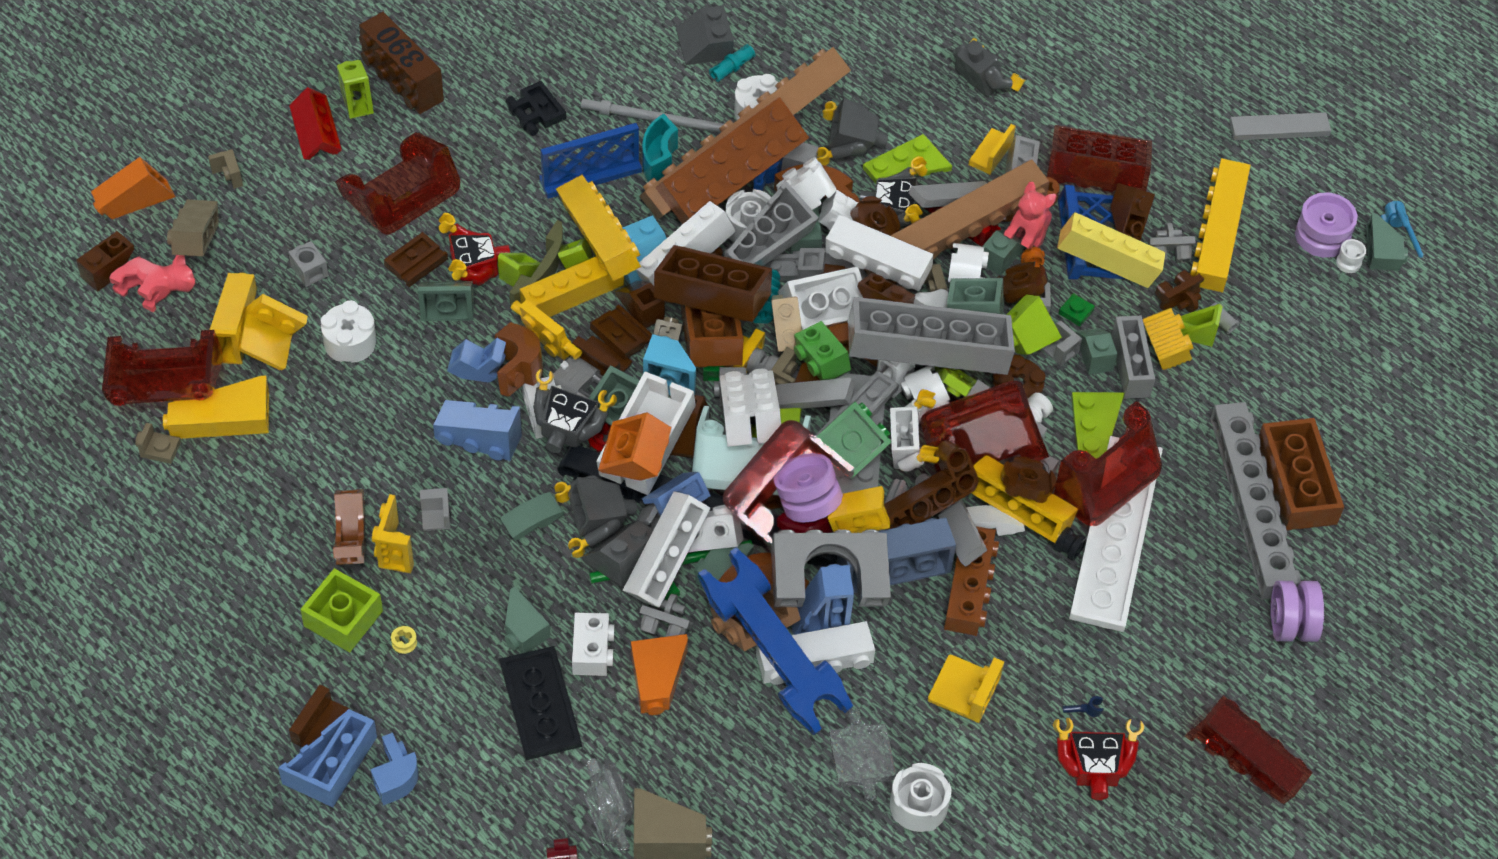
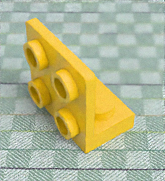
M262 294L246 307L238 350L278 370H284L287 364L292 335L306 325L308 316Z
M389 494L387 503H382L380 508V524L375 526L372 532V542L375 543L374 557H377L379 568L411 574L414 566L411 538L401 532H396L399 524L396 496Z
M948 655L928 696V702L980 723L1001 679L1004 661L994 657L990 667L985 665L982 668L954 655Z

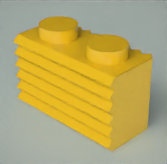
M1169 308L1143 319V324L1162 370L1191 361L1192 357L1189 350L1194 349L1189 335L1183 336L1181 332L1185 326L1180 314L1174 315L1172 308Z

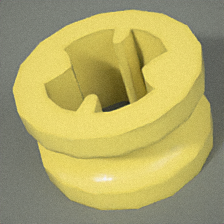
M401 626L392 632V647L396 652L402 654L410 653L417 646L416 633L412 628ZM404 636L406 639L408 638L409 643L404 644L399 640V637Z

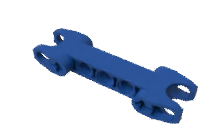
M736 547L729 554L737 572V577L733 581L727 583L719 582L706 569L699 572L697 577L706 593L709 604L724 622L735 615L787 685V687L778 692L781 702L790 715L814 736L822 729L813 711L816 701L821 699L830 700L844 713L851 710L853 704L847 695L841 678L833 667L825 660L814 667L764 599L763 595L771 590L769 581L760 568Z

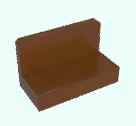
M578 336L572 342V344L582 350L580 358L599 369L602 376H604L610 365L622 372H625L632 365V360L629 358L624 360L612 348L594 336H591L587 341Z
M319 684L289 729L292 743L304 747L306 744L309 746L321 736V732L350 708L333 701L330 689Z

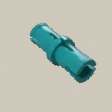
M745 44L733 54H727L722 62L709 69L710 76L713 79L717 77L716 81L719 82L733 71H739L743 64L756 56L754 49L749 44Z

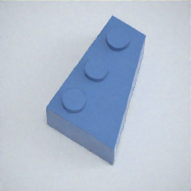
M445 400L433 424L434 437L443 445L450 446L454 444L463 447L470 453L478 451L488 454L494 460L505 459L511 461L522 436L520 407L512 406L511 410L498 409L499 407L496 404H490L488 408L476 407L474 402Z
M832 564L819 569L805 589L803 606L797 607L801 620L792 625L793 635L850 624L854 592L849 565Z
M348 709L325 728L319 738L309 746L306 744L300 749V753L289 763H283L278 768L282 784L334 807L377 738L375 721Z

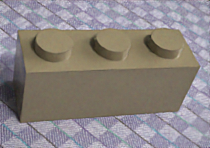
M187 199L183 208L179 209L178 218L174 219L172 229H169L167 233V243L171 245L172 255L204 256L218 227V201Z

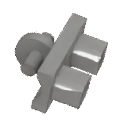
M1165 223L1164 230H1156V238H1149L1148 245L1165 252L1164 263L1168 261L1167 251H1175L1176 263L1189 262L1191 260L1192 248L1196 243L1195 236L1182 237V230H1174L1172 223Z
M671 594L668 600L664 599L660 607L665 608L664 612L642 605L640 613L643 614L640 630L656 635L661 621L669 624L665 637L686 634L687 630H692L694 623L673 615L674 612L683 614L685 611V606L677 604L678 595Z

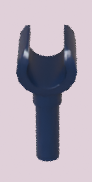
M1093 696L1088 704L1062 706L1063 713L1086 712L1091 717H1098L1104 708H1096L1093 705H1100L1103 698Z

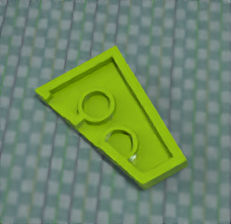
M922 134L864 163L863 170L876 184L879 178L898 174L904 169L911 167L912 160L918 156L923 157L927 162L925 165L927 174L925 176L934 172L952 171V165L930 140Z
M934 366L942 382L948 385L946 389L957 397L961 395L966 397L977 382V380L960 369Z
M1072 392L1071 401L1078 462L1104 463L1109 439L1113 434L1124 397L1123 392Z

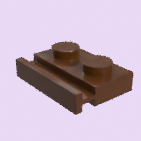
M422 232L385 258L384 266L401 281L404 280L406 285L410 287L448 260V254L446 251L443 252L438 244Z
M619 304L613 311L609 310L590 322V330L624 360L643 349L644 345L650 342L652 333Z

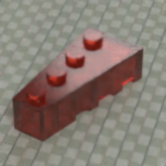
M1224 695L1202 713L1184 736L1190 741L1196 738L1205 744L1204 750L1213 757L1217 754L1227 759L1229 767L1241 775L1249 774L1252 776L1250 779L1251 783L1283 805L1298 793L1313 773L1301 759L1294 757L1278 739L1272 738L1256 720L1249 718L1234 701L1227 699Z

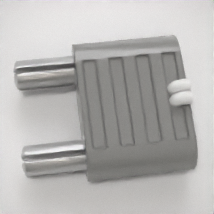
M572 356L563 361L553 374L556 386L561 385L563 390L589 398L590 395L584 391L593 382L598 384L603 377L600 375L599 369L580 357L575 360Z

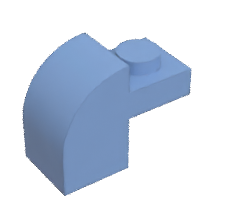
M496 338L485 348H482L465 339L452 350L447 371L461 379L492 382L497 378V371L505 360L504 349L506 342Z
M393 733L382 737L384 751L389 762L371 769L372 781L383 806L408 795L418 780L415 752L407 755L403 742H397Z

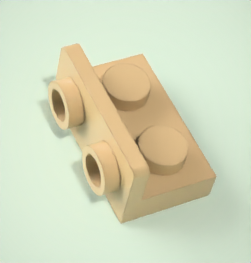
M783 294L773 295L771 301L778 352L784 351L786 347L794 350V346H796L794 334L802 331L798 297L783 298Z

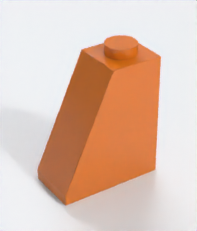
M141 157L91 191L95 199L93 203L95 209L101 215L106 214L111 219L175 197L168 180Z
M687 634L631 641V658L641 714L659 715L664 710L670 709L687 655Z

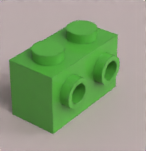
M822 321L794 334L796 346H794L795 354L800 361L804 360L807 363L812 376L817 375L820 380H829L851 370L848 351Z

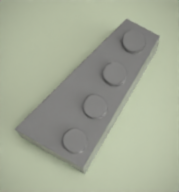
M785 180L778 191L769 199L765 207L729 248L724 257L764 266L811 233L819 217Z

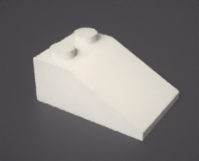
M857 266L787 281L778 291V294H783V298L798 297L802 330L820 321L829 327L848 322L853 297L863 298L857 287L862 277Z

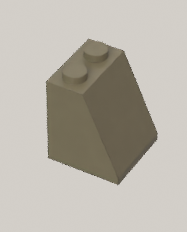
M634 788V859L711 858L712 827H706V815L641 788Z

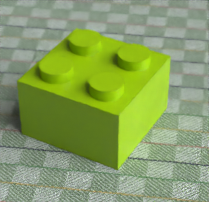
M334 568L300 611L304 627L350 653L383 612L381 595L378 592Z

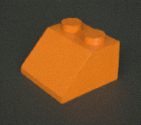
M648 412L613 421L598 471L639 481L657 477L662 468L661 462L669 443L672 427Z

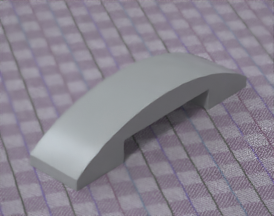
M800 248L799 254H779L764 266L777 270L781 276L780 281L797 280L819 275L824 272L826 249Z

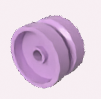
M1329 192L1317 193L1309 197L1303 204L1295 230L1297 243L1303 250L1314 256L1323 258L1337 256L1342 243L1351 239L1358 218L1355 207L1346 198Z
M811 453L794 457L782 464L775 472L773 480L785 514L793 521L812 522L822 519L834 512L841 504L843 494L831 460L824 455Z
M1293 581L1275 582L1271 595V622L1273 636L1276 641L1293 642L1296 636L1299 637L1301 642L1319 641L1323 630L1324 602L1322 589L1318 581H1301L1298 587H1296Z

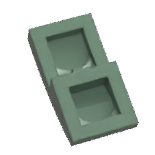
M547 492L517 506L500 517V519L516 541L538 526L544 528L565 513L553 494Z

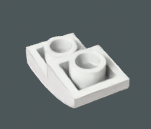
M992 505L966 507L975 526L988 529L996 528L998 536L1025 531L1024 524Z

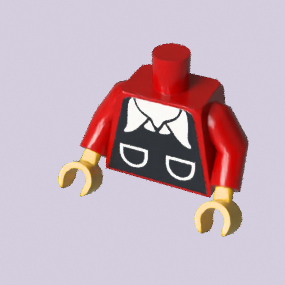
M443 213L439 218L441 223L439 230L441 233H448L450 231L449 244L452 263L448 270L453 272L452 278L457 281H473L474 285L481 286L489 279L498 275V256L500 253H510L509 245L494 247L489 233H477L467 230L459 224H455L454 216L449 213Z
M1066 718V729L1061 730L1059 719H1056L1053 722V728L1059 733L1057 738L1059 763L1069 776L1075 778L1077 786H1090L1092 799H1107L1109 797L1108 786H1117L1119 779L1126 777L1136 762L1139 745L1137 735L1141 734L1144 730L1143 722L1140 721L1138 731L1132 732L1130 730L1131 719H1129L1125 724L1129 735L1128 738H1125V733L1071 732L1073 722L1070 718Z

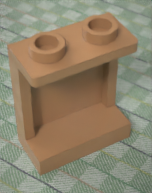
M770 584L771 590L764 594L763 597L783 625L787 628L800 621L801 618L797 607H774L773 584ZM710 608L713 616L711 624L718 634H723L732 645H737L744 652L757 645L735 615L724 622L714 609Z

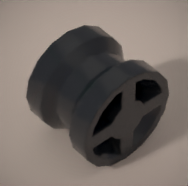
M1066 527L1058 537L1054 550L1059 553H1066L1068 558L1074 561L1083 550L1087 537L1076 535L1072 528Z

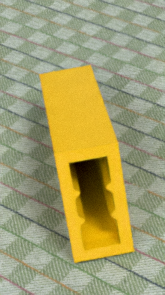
M228 273L209 331L216 363H243L244 353L238 350L246 307L256 297L257 286L254 274Z
M266 375L168 403V413L163 414L164 430H168L170 436L179 437L180 439L269 433V387Z

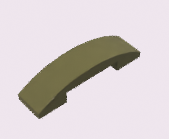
M557 220L546 236L547 254L532 277L521 274L509 293L510 307L516 300L520 302V288L556 273L561 261L558 252L563 247L562 221Z

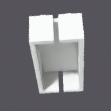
M755 369L749 375H744L738 371H731L721 375L720 386L727 447L752 444L750 416H755L758 443L783 441L780 408L773 370Z
M644 372L619 420L648 412L672 427L669 443L661 462V472L696 406L693 390L671 382L669 386L670 399L668 398L667 380ZM604 448L596 461L598 468L601 462ZM599 471L600 476L622 484L623 480H625L627 487L646 495L650 493L658 478L657 476L639 481Z

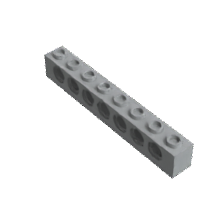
M1246 402L1215 405L1210 419L1261 599H1271L1273 585L1276 581H1293L1296 587H1298L1301 582L1300 573L1298 570H1295L1293 565L1292 547H1288L1286 541V526L1284 523L1281 524L1280 506L1273 497V482L1266 473L1267 462L1265 456H1261L1260 438L1253 429L1254 418L1252 412H1248Z

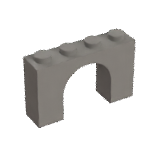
M873 529L865 530L862 533H851L849 530H837L834 533H823L821 530H809L806 533L782 530L774 533L771 541L774 607L803 606L805 601L804 566L811 558L825 553L843 557L854 568L857 577L858 607L887 606L891 598L887 533H879V531Z

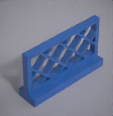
M637 123L540 149L542 175L539 176V181L547 199L559 196L556 188L580 175H583L588 183L592 181L594 185L642 172V166L639 162V127ZM631 134L625 141L620 140L623 136ZM607 141L601 148L597 147L600 142ZM615 144L619 147L613 153L609 151ZM583 147L578 154L573 153L576 149ZM591 151L595 152L590 159L585 158ZM560 154L554 161L548 159L549 156ZM567 158L572 159L566 166L561 165Z
M1064 185L1058 198L1061 229L1074 212L1103 225L1107 221L1115 225L1112 212H1108L1101 206L1103 203H1112L1114 196L1075 192V186ZM1078 201H1085L1091 207L1085 210L1078 204ZM1096 210L1104 219L1098 221L1090 213ZM1065 252L1068 279H1079L1080 275L1126 279L1101 267H1087L1085 260Z

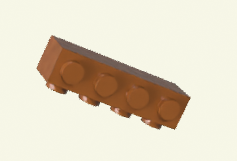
M978 526L976 528L987 551L966 567L957 556L944 630L977 636L979 627L984 628L987 611L982 610L983 603H989L991 588L986 587L987 580H993L995 564H990L991 557H997L999 541H994L996 530Z

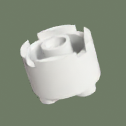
M773 75L751 76L738 81L735 90L734 114L737 120L740 118L738 113L748 105L753 109L759 104L756 99L767 91L772 94L777 90L775 85L778 82Z
M816 157L803 164L804 167L798 170L792 168L782 175L784 180L776 185L778 190L786 180L811 210L822 204L820 200L823 196L826 195L829 199L836 191L834 183Z
M753 189V192L740 190L729 197L725 213L736 231L729 237L732 242L738 239L756 215L765 207L771 198L770 195L761 190Z
M953 243V249H958L957 253H952L948 282L951 281V278H983L980 277L981 268H987L989 252H984V247Z
M350 300L333 307L322 316L321 330L324 347L331 358L339 362L351 361V363L362 361L372 354L376 345L375 324L372 314L365 307Z
M926 366L903 377L904 382L901 383L907 400L911 398L917 400L918 393L922 389L936 393L933 397L936 400L935 406L932 409L922 406V410L918 413L919 424L924 422L925 425H928L955 412L953 406L947 407L950 404L948 401L950 398L938 372L932 374V371L935 370L934 366Z
M916 763L912 764V767L905 770L902 769L893 781L890 797V810L893 819L911 831H933L944 821L947 815L951 798L950 783H948L944 773L939 768L930 764Z

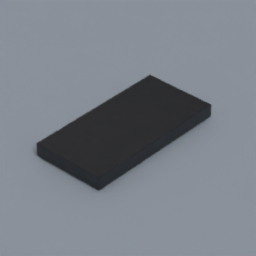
M555 646L500 658L499 663L525 760L582 747Z

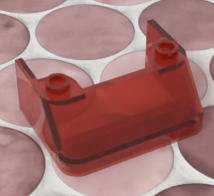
M794 420L785 421L778 427L723 494L726 508L769 548H771L772 537L768 533L773 528L774 519L771 512L763 505L777 490L773 480L774 477L790 459L803 454H821L828 457L831 463L850 479L854 475V467L802 424Z

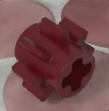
M568 838L554 839V847L546 848L547 859H577L576 845L569 846Z

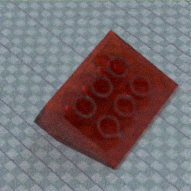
M1055 125L1047 177L1055 179L1058 183L1071 182L1084 188L1095 186L1107 192L1115 191L1118 183L1146 191L1151 171L1152 141Z

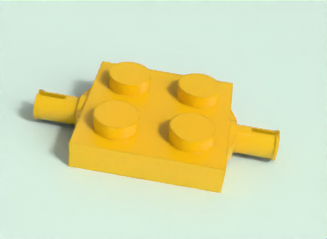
M527 299L522 304L518 300L513 302L511 310L521 316L525 327L537 335L550 356L555 357L557 355L563 361L569 356H572L575 360L581 356L582 350L571 343V340L566 336L565 329Z

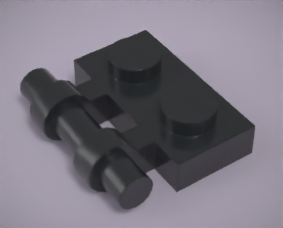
M542 81L521 89L520 99L516 100L513 96H509L505 101L509 106V112L520 120V126L532 136L538 133L539 129L536 124L539 122L545 128H548L567 119L566 111ZM530 108L532 113L527 115L524 110Z

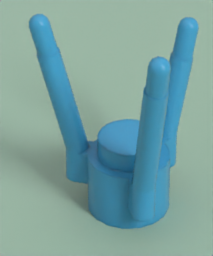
M1400 201L1388 203L1384 209L1385 214L1380 217L1392 227L1404 226L1418 256L1422 258L1423 253L1409 223L1404 203Z

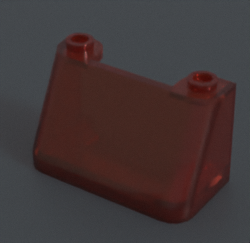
M415 132L402 141L399 151L403 161L366 184L363 183L359 176L351 173L339 178L335 183L341 195L376 230L383 234H391L450 198L459 190L460 177L448 146Z
M201 330L200 340L191 339L190 347L141 350L138 342L132 343V347L122 343L121 336L107 337L102 392L105 398L113 405L123 406L125 404L180 400L202 401L211 397L223 365V350L215 330Z
M1009 381L931 409L921 417L920 422L926 445L937 447L943 441H952L966 450L973 465L986 455L998 462L1020 454V457H1028L1037 461L1049 457L1026 391L1020 381ZM938 462L934 463L937 471H941Z
M1137 401L1124 411L1123 422L1127 426L1125 434L1100 457L1096 459L1086 451L1076 450L1061 460L1054 495L1078 508L1075 516L1088 526L1102 524L1160 475L1162 461L1151 416L1148 410Z

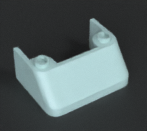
M704 406L696 429L692 472L700 473L707 488L779 495L773 480L775 472L788 460L810 453L811 416L805 415L802 430L793 427L784 429L782 431L783 441L758 443L757 438L752 437V444L727 447L724 427L715 420H709V406Z

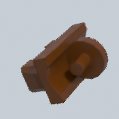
M1183 270L1175 276L1174 283L1177 285L1173 288L1167 281L1158 284L1155 294L1161 300L1160 308L1164 311L1177 306L1179 310L1186 309L1190 313L1198 309V301L1202 298L1199 293L1201 292L1200 283L1204 281V278L1200 274L1193 277L1186 270Z

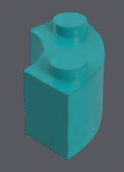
M665 114L657 117L648 126L643 137L642 167L648 182L653 178L659 181L664 177L662 171L672 164L671 154L678 149V128Z

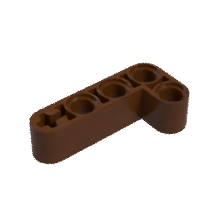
M947 440L937 446L939 449L935 451V456L939 457L938 465L941 471L884 504L890 519V528L888 529L897 528L903 524L922 523L976 490L979 480L966 450ZM918 502L917 507L913 509L914 505Z

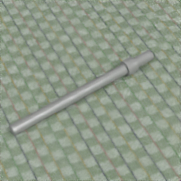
M582 99L581 102L582 109L599 111L600 114L608 116L616 114L654 121L660 115L665 114L674 125L721 133L719 128L724 125L723 123L616 105L608 100L599 102Z

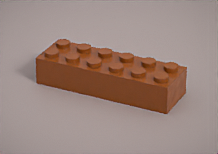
M778 97L661 182L656 189L681 224H683L709 201L716 206L722 203L809 139V136L783 100Z

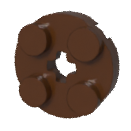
M867 196L850 211L853 221L889 236L900 230V222L896 212L890 205L885 207L881 204L882 199L878 197Z
M1027 262L1006 269V275L1002 277L1005 301L1012 303L1019 300V298H1023L1026 294L1038 296L1044 293V286L1048 282L1045 267L1039 264L1040 268L1034 267V263Z
M1013 355L1008 375L993 373V389L1013 404H1027V400L1032 394L1043 393L1046 375L1034 362L1024 359L1021 355ZM1014 378H1022L1024 384H1014Z
M1015 457L1013 462L1006 461L1001 472V480L1006 486L1005 492L1012 497L1021 496L1038 503L1046 502L1047 498L1053 493L1056 485V476L1052 470L1049 473L1044 470L1043 463L1028 457Z

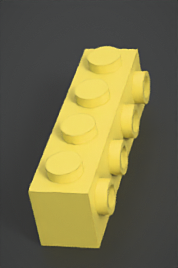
M1076 212L1073 213L1060 230L1057 249L1146 288H1149L1163 271L1164 251Z

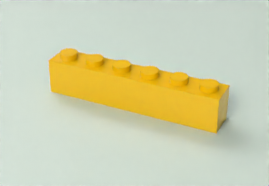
M1221 158L1219 168H1213L1210 182H1215V185L1209 187L1206 199L1211 201V204L1205 205L1202 218L1207 220V223L1201 224L1198 238H1202L1203 241L1202 243L1197 242L1194 257L1199 258L1198 262L1193 261L1190 273L1193 277L1200 274L1204 278V281L1200 283V288L1222 293L1224 291L1250 164Z
M580 175L556 188L565 209L613 282L641 267L637 259L640 256L638 248L631 241L618 218L614 216L601 193H598L592 181L588 183L585 177Z

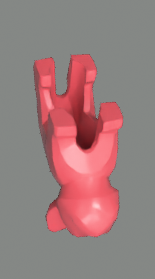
M1029 182L1025 188L1024 195L1019 201V210L1014 215L1010 226L1003 235L1013 239L1016 234L1017 237L1023 238L1021 245L1027 248H1032L1033 245L1040 247L1052 219L1049 208L1055 202L1056 194L1044 196L1036 191L1034 182Z
M176 255L173 263L169 266H160L138 256L117 268L109 277L110 282L114 284V292L123 297L128 294L130 288L141 285L137 292L145 298L142 306L151 312L156 310V304L167 297L171 291L190 292L195 285V278L192 270L186 265L185 255Z

